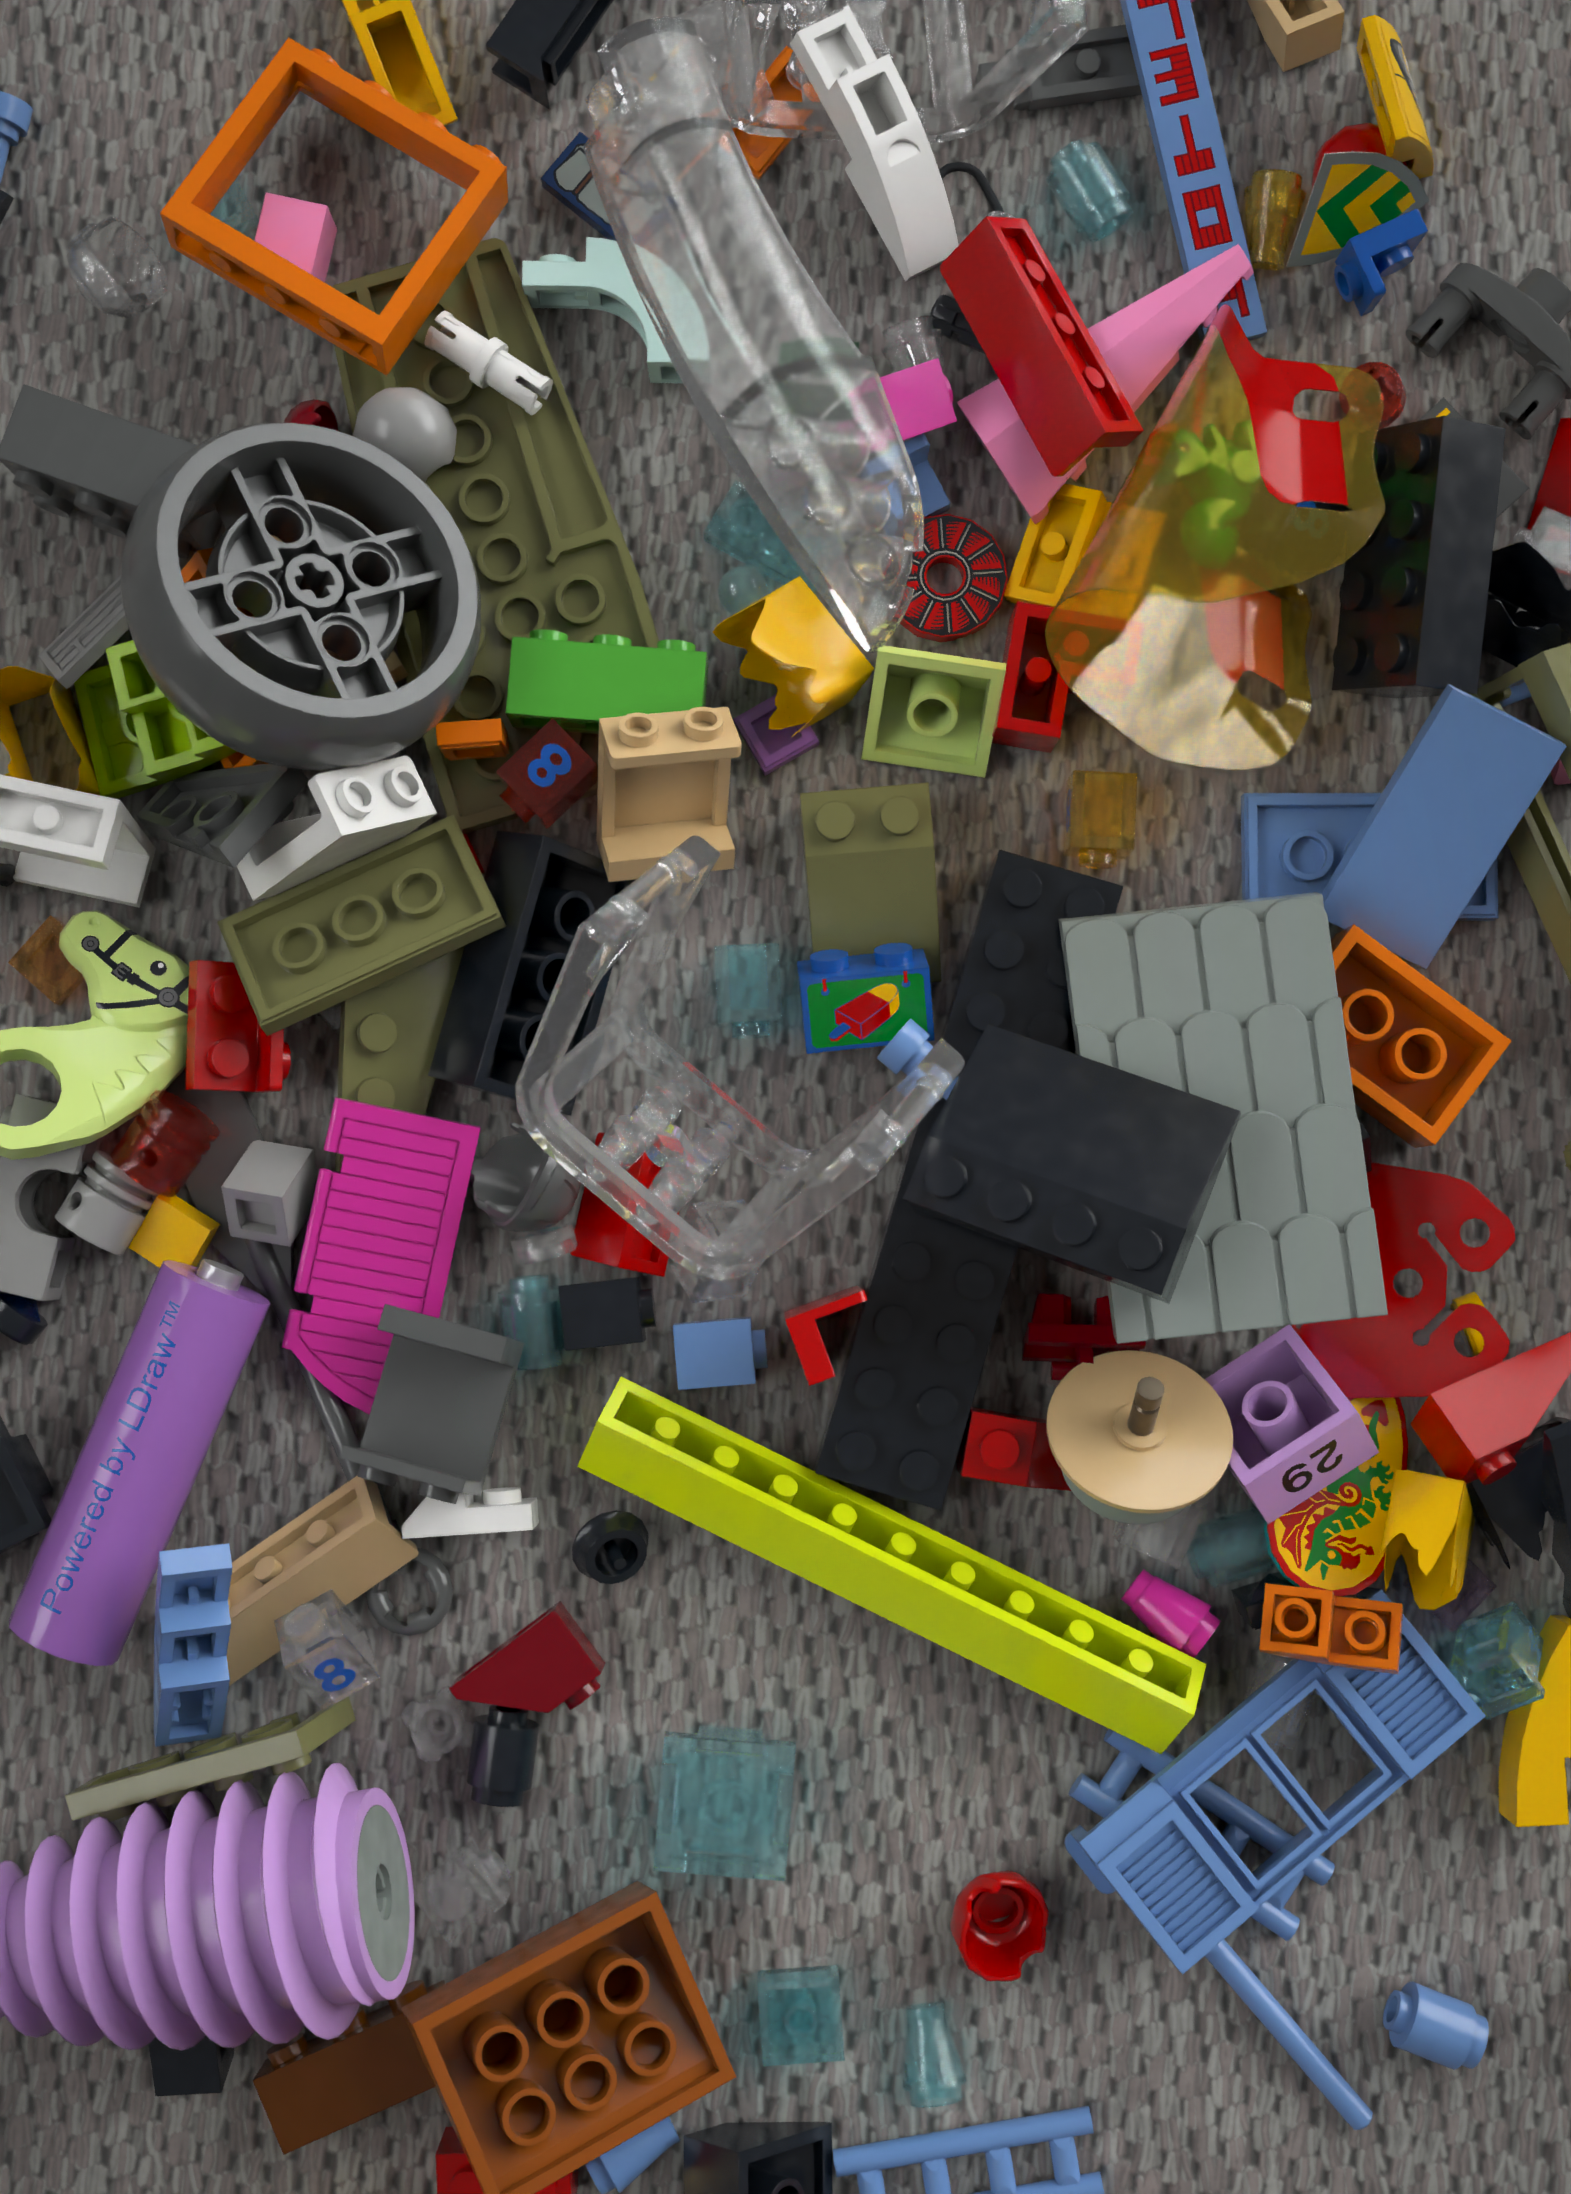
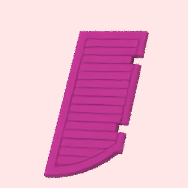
M335 1097L324 1150L344 1154L341 1171L336 1172L325 1168L319 1169L294 1291L297 1293L314 1295L310 1312L289 1309L281 1347L292 1350L304 1367L324 1387L343 1401L370 1415L394 1335L378 1330L384 1305L388 1304L435 1318L440 1316L481 1128L480 1126Z

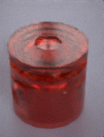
M155 1090L150 1097L151 1103L144 1105L140 1112L141 1115L136 1116L112 1150L110 1156L121 1171L143 1187L159 1195L175 1197L200 1163L201 1155H205L210 1149V1142H215L220 1134V1130L208 1116L189 1102L170 1092Z

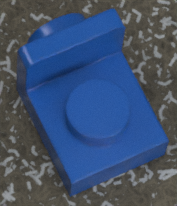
M1418 208L1350 238L1335 260L1337 266L1334 269V278L1337 289L1346 302L1354 301L1361 316L1372 312L1386 293L1381 277L1391 275L1413 261L1414 256L1412 253L1428 232Z

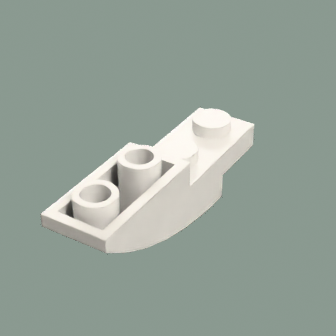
M850 8L844 9L798 31L790 42V46L852 158L845 171L905 282L938 266L959 245L954 220L931 146L907 89L890 55L887 54L879 59L876 58Z

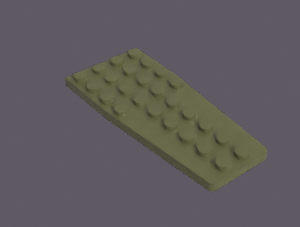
M491 238L478 244L387 376L334 345L352 433H354L357 415L363 404L376 393L389 387H410L425 392L448 409L457 429L455 455L452 462L435 470L427 478L425 484L439 498L452 516L472 556L481 594V633L475 662L464 689L451 710L439 723L501 718L508 731L509 754H506V757L449 761L437 746L436 726L423 735L446 815L449 817L454 814L463 834L597 795L599 734L512 727L506 715L512 636L529 638L530 631L547 629L563 632L568 635V641L593 643L594 636L602 634L627 637L632 640V646L657 648L659 641L640 577L528 297L524 295L522 282L508 247L501 239ZM417 261L335 284L331 287L380 315ZM442 311L450 312L454 318L488 340L493 337L498 338L507 344L509 354L543 376L553 380L552 389L546 400L537 394L536 400L542 403L543 406L536 414H528L524 408L489 385L484 389L471 382L469 372L435 350L425 346V337L430 326L442 332L440 330L442 326L434 320ZM416 610L403 613L401 629L396 642L401 663L409 674L406 677L407 684L414 680L419 673L422 660V637ZM545 745H559L567 751L571 758L572 765L570 771L563 775L556 774L555 781L550 786L541 787L536 785L528 775L530 762L535 759H541V750ZM553 753L550 755V761L554 765H560L562 757L557 753ZM538 768L537 775L545 778L547 776L546 769Z

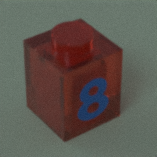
M553 718L496 771L502 783L507 787L499 795L504 803L525 824L535 817L546 829L598 782V765Z

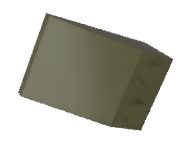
M929 782L800 793V817L812 954L829 949L847 951L848 956L874 953V949L877 946L883 944L907 943L912 946V949L923 948L929 965L930 983L941 982L935 849Z

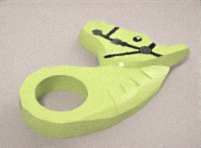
M98 910L82 911L73 915L60 932L59 948L68 962L82 973L86 981L91 1019L69 1025L18 1027L0 1030V1065L7 1061L27 1060L41 1064L53 1073L61 1087V1095L57 1106L46 1118L27 1126L13 1127L0 1123V1156L11 1160L40 1157L89 1144L107 1135L142 1112L169 1087L186 1067L189 966L178 956L144 939L111 916Z

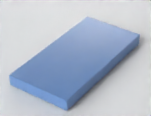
M1447 684L1321 893L1328 922L1342 929L1355 924L1392 953L1427 969L1567 746L1557 738Z
M1244 793L1241 796L1242 900L1313 892L1321 894L1382 793ZM1497 858L1457 921H1493L1499 918Z

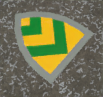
M1351 151L1324 154L1286 267L1327 262L1338 257L1350 238L1418 208L1419 210L1429 201L1419 178L1401 161L1380 153Z

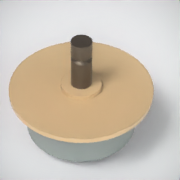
M1115 1351L1093 1357L1094 1364L1082 1362L1068 1372L1060 1381L1051 1397L1047 1411L1046 1432L1048 1443L1073 1494L1085 1506L1097 1514L1110 1520L1127 1524L1157 1523L1175 1516L1187 1506L1206 1496L1223 1477L1233 1449L1231 1420L1224 1403L1213 1387L1186 1365L1151 1352Z

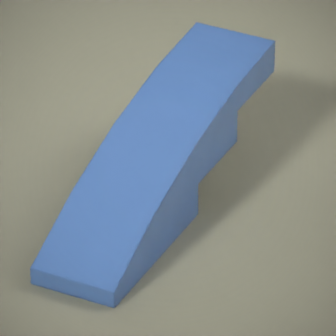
M229 1543L159 1551L154 1629L155 1747L221 1737L230 1682L227 1662V1649L231 1629L228 1596L233 1567Z

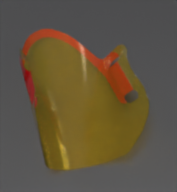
M1224 304L1216 313L1051 612L1045 629L1049 655L1067 686L1092 711L1149 754L1174 763L1239 771L1271 766L1287 755L1296 743L1309 719L1312 706L1305 658L1307 632L1312 618V610L1306 593L1294 584L1301 583L1344 564L1364 546L1385 514V502L1373 458L1375 439L1381 422L1384 404L1379 384L1370 374L1353 367L1263 357L1252 348L1230 306ZM1308 389L1340 392L1345 394L1350 410L1343 419L1336 422L1301 419L1293 413L1294 397L1302 390ZM1311 501L1344 505L1350 507L1352 511L1340 512L1297 507L1295 505ZM1273 589L1285 599L1277 597L1267 590ZM1243 672H1255L1284 690L1286 695L1285 705L1274 711L1265 710L1243 697L1238 691L1236 683Z

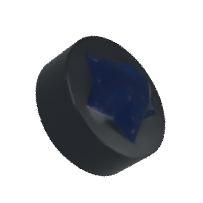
M0 1291V1332L18 1343L24 1345L33 1344L48 1325L44 1317L39 1314L37 1301Z

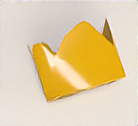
M800 576L723 620L713 630L714 635L721 642L747 650V654L740 665L739 674L744 678L776 686L775 706L777 709L769 718L770 730H780L806 723L795 733L797 734L849 703L874 671V667Z
M7 666L0 669V739L11 758L8 764L9 773L5 775L33 781L9 706L50 692L60 721L81 758L78 768L79 784L76 790L100 795L88 741L70 687L66 689L54 677L19 666Z
M1396 1469L1379 1554L1380 1557L1386 1548L1384 1562L1385 1592L1388 1589L1396 1560L1402 1554L1407 1567L1414 1600L1419 1609L1436 1610L1457 1598L1463 1586L1475 1524V1517L1465 1481Z

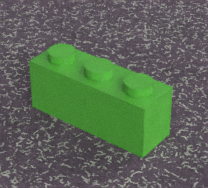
M547 629L532 630L529 633V638L512 636L506 715L512 727L599 734V718L620 717L630 713L652 714L685 711L695 707H705L708 679L707 652L695 651L696 645L691 642L673 639L660 640L657 643V648L632 646L631 639L610 634L594 636L593 643L568 641L567 634Z

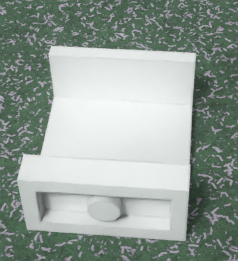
M0 774V847L20 851L15 875L13 876L16 882L140 908L156 848L121 800Z

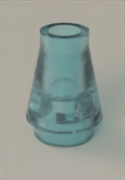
M944 2002L914 2004L905 2007L907 2029L902 2089L909 2091L911 2106L919 2108L939 2107L961 2101L963 2099L961 2085L967 2082V2078L946 2019Z

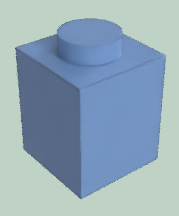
M751 1317L673 1324L678 1390L756 1384V1369L768 1368L765 1329L752 1330Z

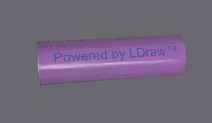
M203 1259L200 1267L171 1260L162 1262L9 1618V1628L20 1639L33 1647L56 1657L87 1665L106 1666L118 1661L158 1568L159 1551H165L271 1304L267 1298L241 1284L244 1274L209 1259Z

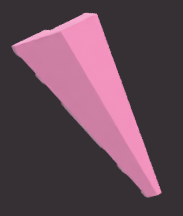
M1239 244L1088 328L1091 337L1133 412L1140 407L1180 360L1179 349L1200 325L1207 328L1211 324L1217 313V305L1238 280L1243 278L1247 281L1253 275L1252 265ZM999 379L957 402L972 430L1034 524L1043 520L1049 513L1048 502L1069 478L1076 481L1087 468L1085 459L1095 448L1064 476L1054 477L1048 470Z

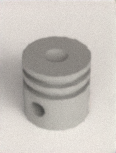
M96 1150L92 1156V1159L96 1162L95 1165L89 1163L86 1165L83 1172L87 1175V1178H78L55 1214V1219L93 1245L110 1253L123 1255L145 1219L146 1214L143 1212V1209H150L154 1202L151 1198L152 1195L158 1196L161 1194L163 1187L126 1162L111 1154Z

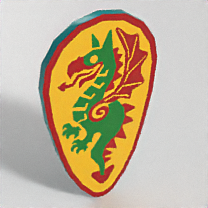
M1400 1397L1347 1398L1358 1411L1379 1453L1270 1524H1267L1265 1521L1264 1533L1268 1553L1282 1576L1296 1587L1333 1591L1334 1596H1352L1376 1582L1382 1573L1386 1548L1380 1557L1379 1554L1396 1469L1407 1470L1408 1437L1406 1417Z

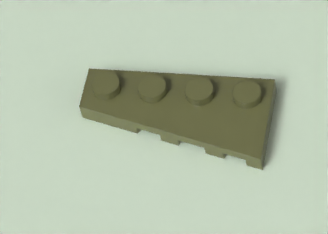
M465 946L341 1002L338 1098L425 1115L435 1078L428 1076ZM336 1153L335 1155L336 1172L341 1171L344 1154Z
M349 1696L327 1702L324 1708L301 1723L297 1712L271 1720L269 1724L242 1735V1744L239 1745L234 1732L209 1740L185 1751V1760L182 1761L179 1751H175L97 1776L65 1795L71 1819L74 1821L99 1814V1817L107 1818L111 1822L132 1814L136 1807L139 1806V1802L155 1798L158 1807H165L180 1802L185 1794L196 1790V1786L213 1782L214 1789L218 1792L229 1789L234 1782L242 1780L244 1783L254 1778L252 1772L254 1770L271 1766L273 1775H281L284 1772L288 1773L302 1768L312 1762L311 1751L356 1721Z

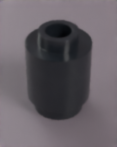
M491 1705L487 1715L475 1717L467 1783L473 1786L471 1795L473 1801L496 1807H515L523 1804L524 1791L530 1790L532 1787L539 1723L527 1719L528 1710Z

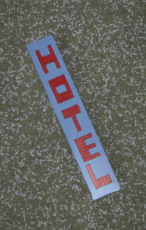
M1120 0L1184 274L1237 244L1242 248L1251 264L1190 0ZM1253 273L1247 281L1240 278L1217 305V312L1224 304L1231 307L1248 340L1261 338L1267 333ZM1200 325L1197 328L1201 347L1209 326L1204 328ZM1212 325L1208 351L1225 347L1215 325Z

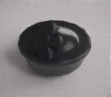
M615 1510L601 1513L589 1520L578 1531L572 1545V1560L579 1572L595 1579L599 1583L615 1584L623 1582L634 1576L643 1566L647 1556L648 1531L643 1521L630 1512Z

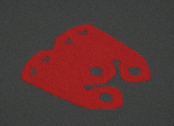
M1371 1162L1372 1171L1367 1173L1371 1207L1374 1209L1388 1315L1303 1324L1299 1329L1296 1325L1291 1326L1347 1398L1428 1397L1430 1393L1501 1363L1509 1352L1510 1340L1488 1309L1479 1304L1468 1303L1460 1305L1429 1335L1430 1340L1427 1345L1418 1346L1414 1343V1332L1422 1330L1446 1306L1448 1268L1428 1239L1422 1238L1419 1235L1418 1229L1423 1223L1434 1225L1436 1237L1459 1266L1470 1272H1482L1491 1268L1516 1240L1515 1228L1508 1216L1499 1210L1480 1190L1467 1181L1446 1174ZM1476 1218L1487 1224L1490 1236L1484 1245L1474 1248L1462 1241L1460 1229L1464 1222ZM1403 1269L1415 1270L1422 1278V1289L1414 1297H1403L1394 1288V1277ZM1464 1328L1476 1329L1484 1339L1483 1350L1474 1357L1463 1356L1455 1348V1336Z

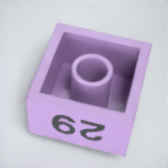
M1291 1325L1285 1326L1205 1379L1221 1398L1231 1420L1233 1449L1227 1467L1267 1524H1270L1379 1453L1358 1411Z

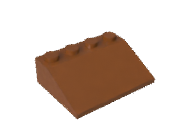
M639 1881L628 1885L401 2008L424 2065L483 2194H535L736 2078L658 1894Z

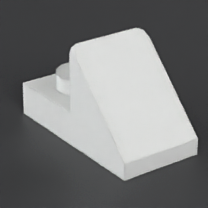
M520 1487L483 1490V1501L474 1502L473 1495L459 1493L456 1504L426 1497L401 1526L402 1539L533 1530L539 1523L537 1498H521Z

